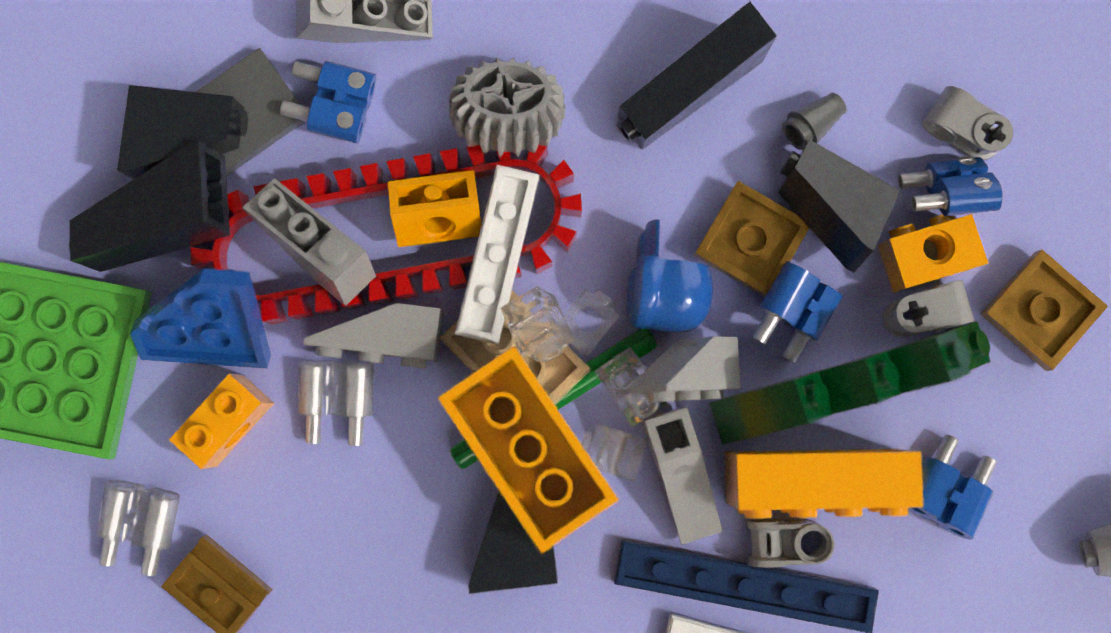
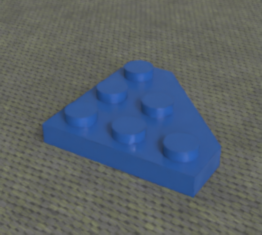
M202 269L137 318L130 332L141 360L268 369L271 358L250 272Z

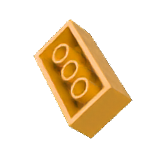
M515 346L438 397L541 553L619 500Z
M902 449L724 451L726 503L737 509L738 514H744L745 518H771L772 510H781V513H789L790 517L810 518L817 517V509H824V512L835 513V516L860 517L863 516L862 508H868L870 512H880L882 516H907L909 507H923L920 451Z

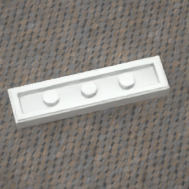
M501 165L496 166L457 323L456 335L499 345L539 182V174Z

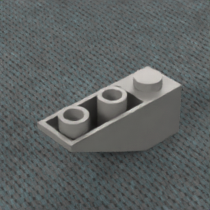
M296 0L297 38L333 43L431 40L433 38L432 0Z
M275 178L243 206L244 211L293 260L345 306L376 277L367 252Z
M395 303L305 337L303 345L316 347L315 355L341 358L342 351L359 352L358 361L384 364V356L401 358L400 366L426 369L427 361L438 362L441 342L439 337L442 334L444 311L434 307Z
M712 336L677 340L628 387L629 394L647 393L648 402L723 399L724 390L741 389L738 337Z
M681 407L641 420L681 545L723 532L701 448L687 407Z

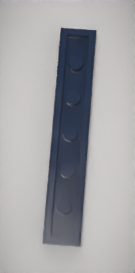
M622 539L614 577L615 585L865 633H872L879 594V590L873 587L774 568L753 567L747 563Z

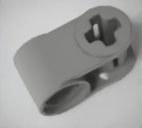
M955 86L945 87L922 122L923 128L935 138L949 143L970 157H981L983 160L992 158L998 151L1005 149L1013 138V127L1007 118L980 103L965 90ZM984 131L990 134L988 138V142L990 144L984 141V138L986 136V133Z
M963 280L935 286L923 292L896 300L885 308L882 316L886 330L891 335L899 338L933 330L937 332L975 321ZM903 312H911L913 320L905 321Z
M752 519L746 521L747 528L751 530L752 556L748 557L749 566L783 567L787 565H816L827 561L834 552L835 543L832 534L828 529L814 521H786L782 519ZM808 531H818L821 537L819 548L811 553L803 552L800 545L803 535Z

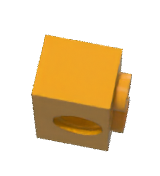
M474 170L388 181L390 215L398 247L479 237L482 225Z
M942 214L929 219L931 226L916 231L913 223L889 231L890 239L878 244V248L893 293L988 264L973 215L970 214L957 218L956 215L944 216ZM925 240H929L936 245L938 249L936 260H932L925 255L923 250Z
M229 373L169 440L200 469L217 467L273 406L274 402L244 375Z

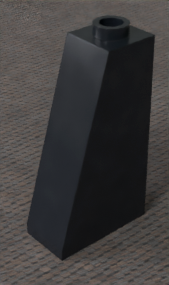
M750 1L620 105L618 112L620 121L617 122V126L629 143L632 144L636 141L643 150L763 62L777 35Z
M200 140L191 142L69 220L70 261L103 272L230 236L225 155Z

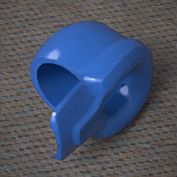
M651 220L646 224L644 232L638 238L636 266L631 271L628 280L626 308L628 322L636 329L649 328L673 333L689 332L696 329L710 312L713 297V282L708 266L697 262L659 258L660 220Z

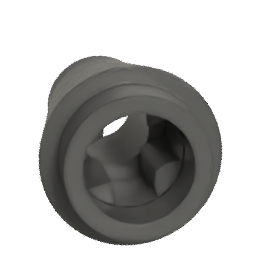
M830 93L790 112L787 115V120L782 124V130L786 139L799 150H803L809 139L818 143L840 117L846 113V105L839 95Z

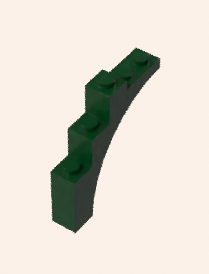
M978 321L858 359L737 393L709 404L722 445L807 425L832 414L878 404L903 393L952 382L970 374V370L991 362L989 357L990 344L986 334L980 330Z

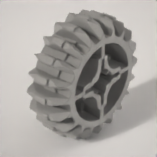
M497 57L494 63L490 64L480 61L478 68L466 67L465 75L456 76V83L451 87V94L449 95V117L452 120V126L457 130L458 137L467 139L468 147L480 145L483 154L491 149L498 151L500 157L504 152H514L516 156H519L521 150L524 149L535 153L538 145L548 146L550 139L558 136L562 119L565 117L563 88L557 84L555 75H546L545 67L542 66L533 68L530 60L523 64L517 63L514 57L510 62H502Z

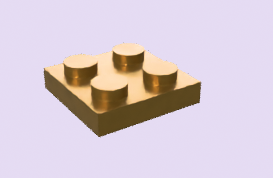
M737 181L693 256L765 297L784 263L791 261L809 227L797 214L742 182Z
M1041 249L1032 254L981 315L1045 371H1052L1106 310L1108 305Z

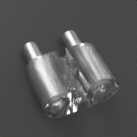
M332 360L299 361L298 413L306 415V443H321V416L334 414L340 417H349L348 445H363L364 417L372 416L374 363L356 361L335 362Z
M106 481L96 528V535L104 538L99 564L114 566L119 542L130 540L132 545L145 548L141 574L155 576L161 550L171 547L180 495L176 492L156 487L146 489L143 484L129 481Z

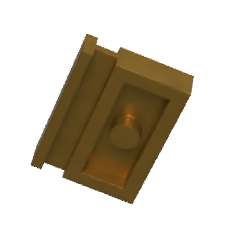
M208 535L202 536L199 539L198 544L185 556L161 586L216 633H238L266 596L273 590Z

